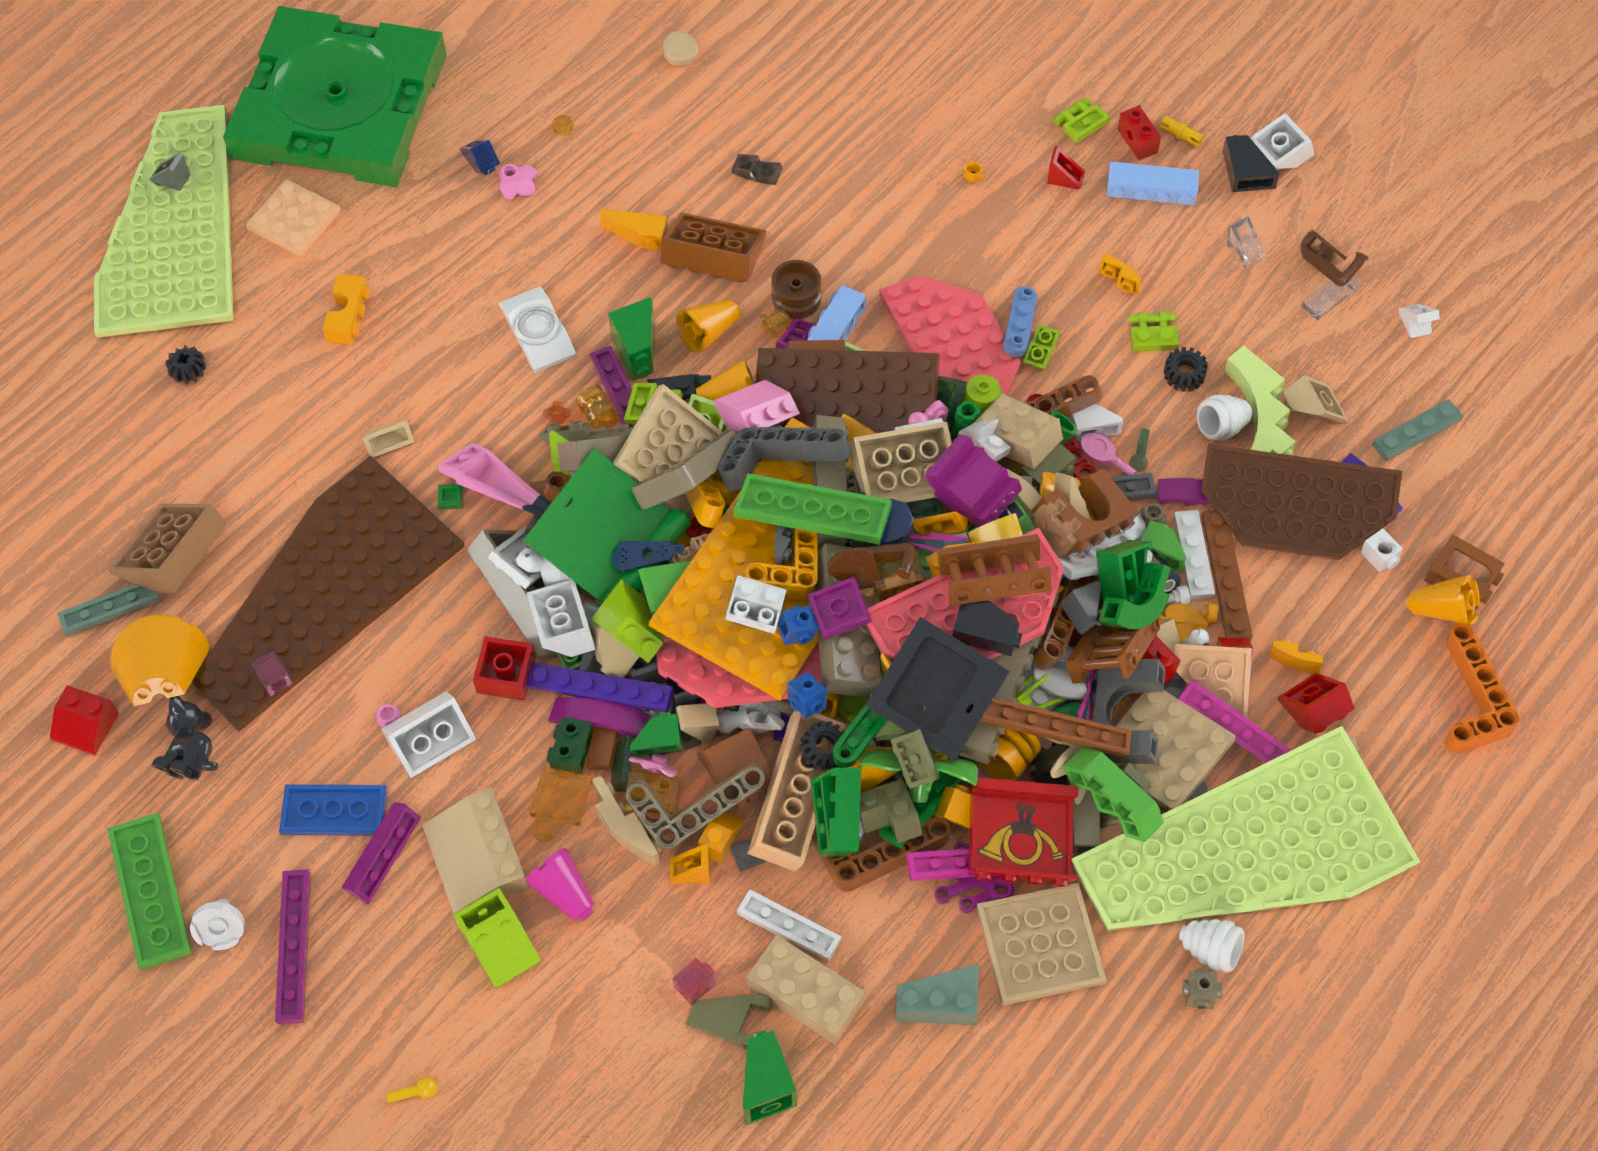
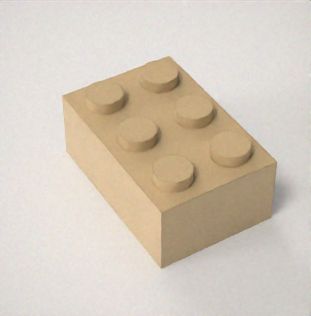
M1002 394L974 422L998 419L994 434L1011 447L1009 455L1006 457L1033 470L1063 440L1060 420L1005 394Z

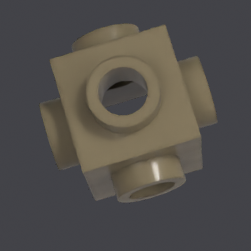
M1207 969L1190 971L1187 980H1183L1182 995L1186 996V1007L1198 1010L1214 1008L1217 999H1221L1222 983L1217 982V973H1210Z

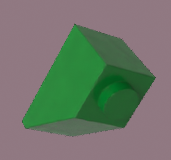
M663 712L658 717L651 718L630 745V752L633 756H646L684 750L683 734L678 715L673 714V712Z

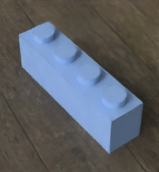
M1110 162L1106 196L1195 205L1198 193L1199 170Z
M841 285L838 292L832 294L828 308L822 310L817 325L811 327L807 340L846 341L866 309V295Z

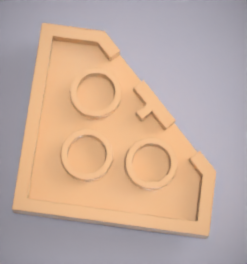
M1175 644V655L1181 660L1176 672L1188 685L1193 679L1241 715L1248 718L1252 648Z

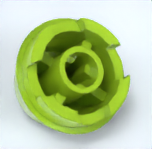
M977 375L972 377L961 389L958 401L959 405L963 401H973L974 404L979 406L982 415L1004 393L995 378L988 375Z

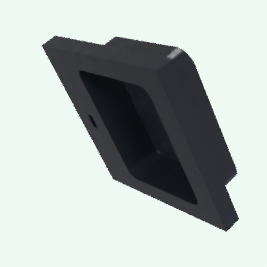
M920 617L865 706L907 732L920 729L926 744L956 761L1010 671ZM971 704H973L974 707L970 713H967L966 711Z

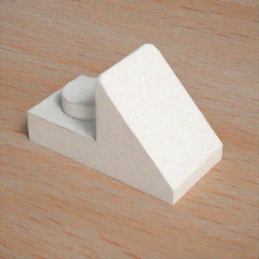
M1422 304L1398 308L1405 328L1411 338L1431 334V321L1440 319L1439 310Z
M998 419L977 422L959 431L958 435L971 437L974 446L984 448L987 455L995 462L1009 455L1011 450L1007 443L994 434Z

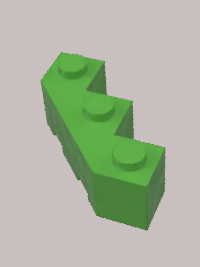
M1082 747L1063 765L1071 786H1078L1081 789L1091 791L1098 811L1118 816L1126 837L1146 842L1164 823L1157 803L1101 751Z

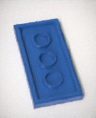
M285 784L279 832L281 835L373 836L385 817L388 788L386 785Z

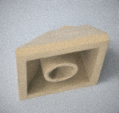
M1304 375L1283 391L1287 399L1286 405L1293 412L1296 411L1304 415L1343 424L1348 422L1329 384Z
M590 618L588 626L596 649L594 650L596 659L603 666L600 670L606 675H616L617 677L624 678L640 656Z

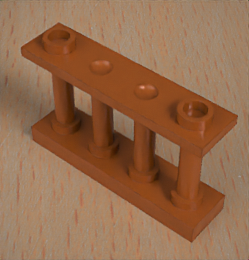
M1038 534L937 549L940 576L950 574L953 581L948 582L950 606L1052 591L1050 567L1039 569L1037 561L1041 560ZM1026 563L1029 570L1014 572L1011 565ZM1001 566L1003 574L988 576L987 568ZM976 570L978 578L963 580L961 572Z
M1159 617L1153 623L1141 629H1126L1101 624V626L1096 625L1087 630L1066 660L1072 683H1082L1090 670L1121 667L1124 679H1129L1160 630ZM1133 631V632H1131V633L1114 634V633H1119V632ZM1122 643H1125V645L1106 646V645H1112V644H1122ZM1117 656L1112 658L1098 659V657Z

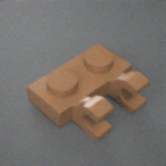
M1060 498L1054 504L1050 502L1048 505L1047 503L1041 505L1030 518L1035 529L1039 528L1059 558L1065 556L1078 541L1073 534L1082 525L1076 517L1070 522L1067 520L1064 523L1058 518L1059 513L1066 507Z

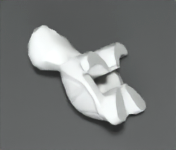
M525 548L515 559L518 567H521L528 573L540 571L545 587L571 580L532 548Z
M760 702L740 705L738 711L724 710L717 714L719 721L717 731L725 735L730 734L738 727L743 730L750 728L752 733H764L770 730H782L785 724L781 719L780 711Z

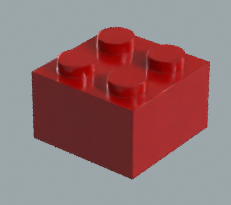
M484 636L473 677L476 693L525 701L528 691L526 685L532 664L536 660L533 643Z

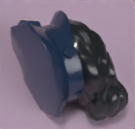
M890 498L892 500V507L880 545L864 542L863 547L908 543L913 527L910 507L904 502Z

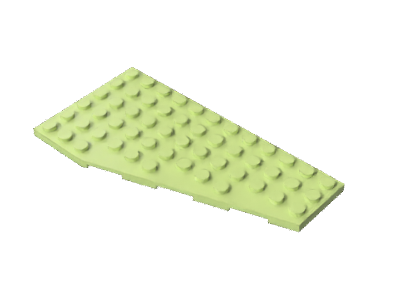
M225 105L159 112L151 132V141L130 185V194L109 238V247L99 272H96L94 276V333L97 338L234 321L228 150L223 139L227 128ZM179 152L183 154L191 175L181 191L153 183L149 180L159 163Z
M1343 726L1162 814L1164 823L1146 842L1126 837L1123 833L1071 859L1073 867L1107 931L1349 899L1420 863L1419 858Z

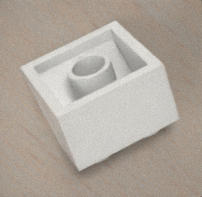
M1286 113L1250 137L1276 169L1297 168L1314 156L1312 141Z

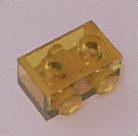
M643 770L629 772L626 792L632 781L642 779L650 785L669 814L674 815L678 812L681 791L679 776L669 777L663 773L661 775L650 774ZM635 787L631 790L635 798H643L645 796V791L641 787ZM625 795L626 809L634 811ZM650 808L646 811L652 813H660L655 808Z

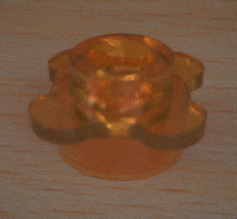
M554 401L551 407L543 410V416L548 418L550 423H559L560 425L571 415L570 409L562 406L561 401Z

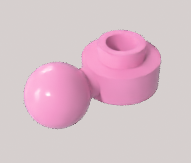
M936 401L927 407L924 413H912L908 419V424L940 418L944 422L947 418L948 408L941 401Z

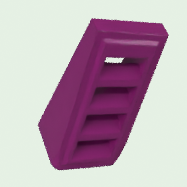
M796 317L777 341L776 348L785 349V347H789V341L807 340L811 327L813 325L816 326V324Z

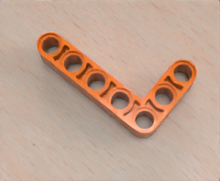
M1456 623L1446 639V645L1482 712L1481 715L1453 724L1446 736V747L1452 752L1461 753L1511 736L1519 723L1520 717L1473 628L1470 625ZM1467 656L1472 657L1475 661L1468 659ZM1478 677L1485 679L1486 682L1481 681ZM1490 699H1494L1498 703H1493ZM1501 720H1505L1509 725L1502 723ZM1478 727L1485 729L1486 732L1480 731ZM1455 735H1460L1464 740L1456 738Z

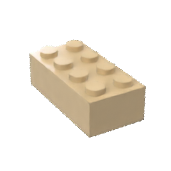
M778 935L775 936L746 977L747 988L756 994L770 997L773 1005L835 1045L865 1003V991Z

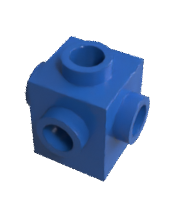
M794 606L789 610L782 611L777 623L785 645L809 643L813 640L819 629L811 606Z
M809 672L787 682L788 701L795 711H799L805 719L827 708V689L822 682H818Z

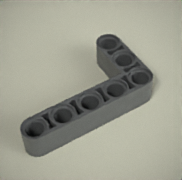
M747 427L736 435L718 465V470L725 488L729 491H736L743 487L747 474H752L759 460L839 462L847 459L851 455V450L842 429Z

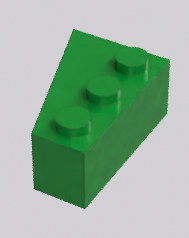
M1128 540L1096 552L1103 604L1106 597L1125 599L1127 601L1133 598L1139 587L1145 563H1147L1148 549H1152L1151 541Z
M832 768L811 780L819 857L848 856L859 851L861 768Z

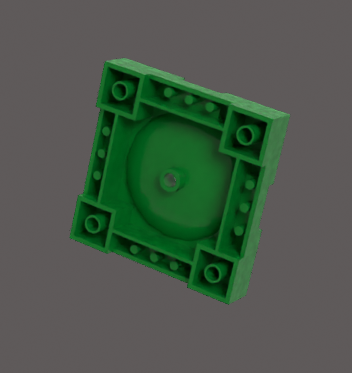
M278 6L259 50L260 60L249 87L243 88L223 135L230 159L272 166L275 161L352 174L356 181L398 187L410 155L409 146L431 87H435L447 56L442 32L380 22L379 27L342 22L339 15Z

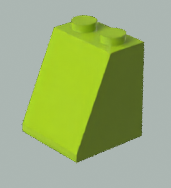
M620 580L591 618V620L648 663L664 643L662 633L648 626L653 615L647 599L623 580Z

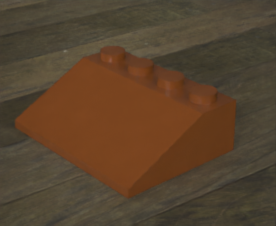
M681 212L662 239L660 263L666 264L671 268L689 269V271L694 273L703 272L713 277L730 278L735 282H747L753 273L767 230Z

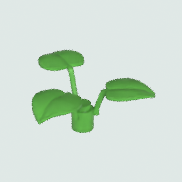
M931 747V749H932L933 752H934V751L939 752L938 750H936V749H934L933 747ZM874 749L866 752L858 763V767L872 766L890 771L902 770L895 753L885 749ZM949 758L946 761L939 760L934 762L937 773L941 771L967 781L974 786L977 785L978 768L974 763L958 758L956 761ZM933 782L909 788L908 793L911 800L918 803L927 802Z

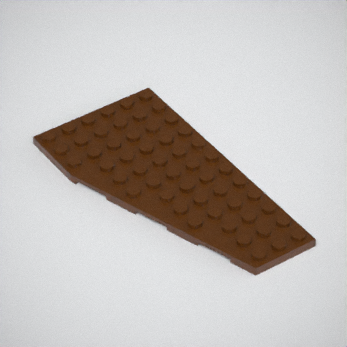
M369 456L315 499L201 664L191 682L192 685L238 732L241 731L465 547L464 542L372 456Z

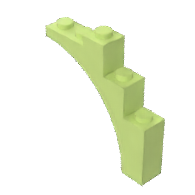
M1242 346L1228 358L1224 372L1239 386L1252 408L1255 430L1254 443L1250 450L1294 455L1293 449L1296 441L1283 431L1289 423L1288 417L1291 410L1278 400L1283 394L1285 379L1249 349Z

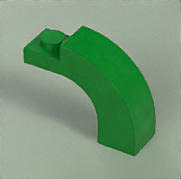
M1145 563L1139 587L1133 598L1127 601L1125 599L1106 597L1099 622L1108 626L1126 629H1141L1153 623L1164 610L1170 596L1164 592L1171 568L1163 564Z

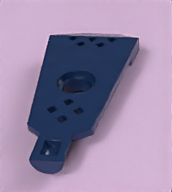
M621 541L613 552V566L623 573L632 571L635 568L669 561L675 554H684L685 546L684 544L672 545L669 541ZM651 551L653 556L645 558V553Z

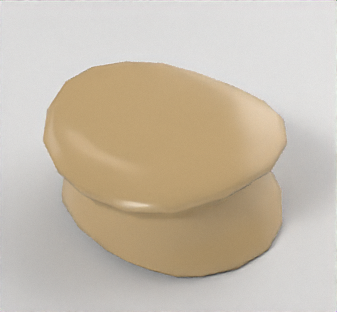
M676 31L666 36L663 41V54L671 65L686 66L695 60L698 44L690 34Z

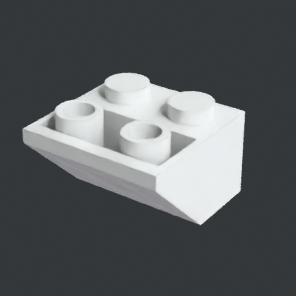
M738 575L725 619L774 634L786 589Z

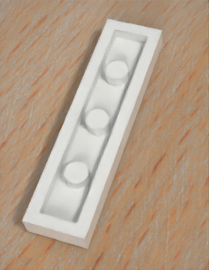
M1199 511L1174 512L1173 518L1177 538L1186 555L1184 574L1191 600L1214 598L1215 590Z
M750 889L737 909V915L828 962L841 942L840 935Z

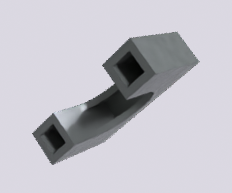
M1141 659L1129 679H1124L1121 667L1096 669L1095 681L1097 689L1092 697L1094 716H1091L1090 720L1113 726V709L1123 697L1137 692H1163L1165 667L1159 659ZM1132 730L1130 750L1127 757L1106 752L1102 753L1114 764H1156L1158 738L1152 730Z

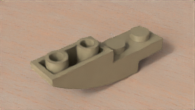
M581 420L569 422L568 425L560 426L559 423L548 424L539 436L541 440L550 444L549 432L553 430L572 442L628 435L634 427L623 424L616 426L615 429L598 427L592 430L590 422L582 423Z

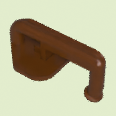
M1311 229L1301 242L1303 258L1337 286H1345L1369 257L1363 253L1356 252L1355 259L1342 273L1326 259L1333 251L1344 260L1347 257ZM1316 238L1322 242L1319 245L1321 248L1319 253L1310 247Z
M910 543L844 549L831 558L827 572L840 581L855 576L859 589L877 586L881 580L877 562L902 559L901 566L897 568L896 574L902 579H908L913 566L915 547Z

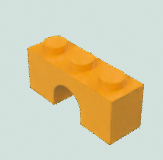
M337 274L333 288L336 305L346 307L340 311H327L322 330L327 343L354 345L355 337L360 334L359 322L360 318H363L365 314L364 303L365 299L369 298L370 287L366 285L364 276Z

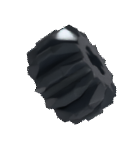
M184 345L183 349L176 347L175 353H168L169 359L165 361L167 372L177 383L183 381L187 385L190 380L196 382V377H203V371L206 370L205 358L203 353L198 351L195 346L190 349L186 345Z

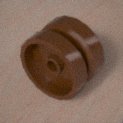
M790 260L783 262L774 270L771 287L772 303L775 310L791 319L796 317L802 319L817 311L821 304V275L814 265L804 260Z

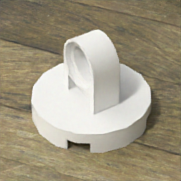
M221 899L206 903L193 913L190 931L194 940L201 946L204 943L212 946V950H225L239 942V938L244 931L245 922L243 915L237 908L230 905L228 900Z

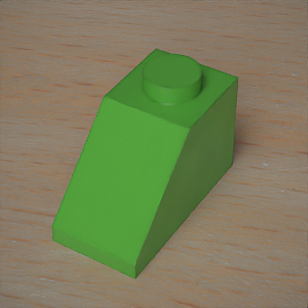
M1151 520L1141 541H1151L1152 549L1148 550L1153 553L1152 555L1161 557L1169 564L1170 568L1182 573L1186 555L1174 530L1164 523H1157Z

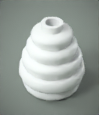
M1215 394L1202 401L1196 414L1197 424L1202 434L1208 439L1225 441L1238 434L1245 425L1249 424L1252 418V408L1244 399L1230 395Z
M1218 919L1211 921L1202 920L1200 922L1196 920L1191 921L1188 926L1184 925L1179 935V940L1183 941V948L1186 951H1190L1194 958H1198L1202 965H1207L1214 972L1223 971L1226 973L1233 971L1236 967L1245 939V933L1241 927L1235 926L1230 920L1220 921Z

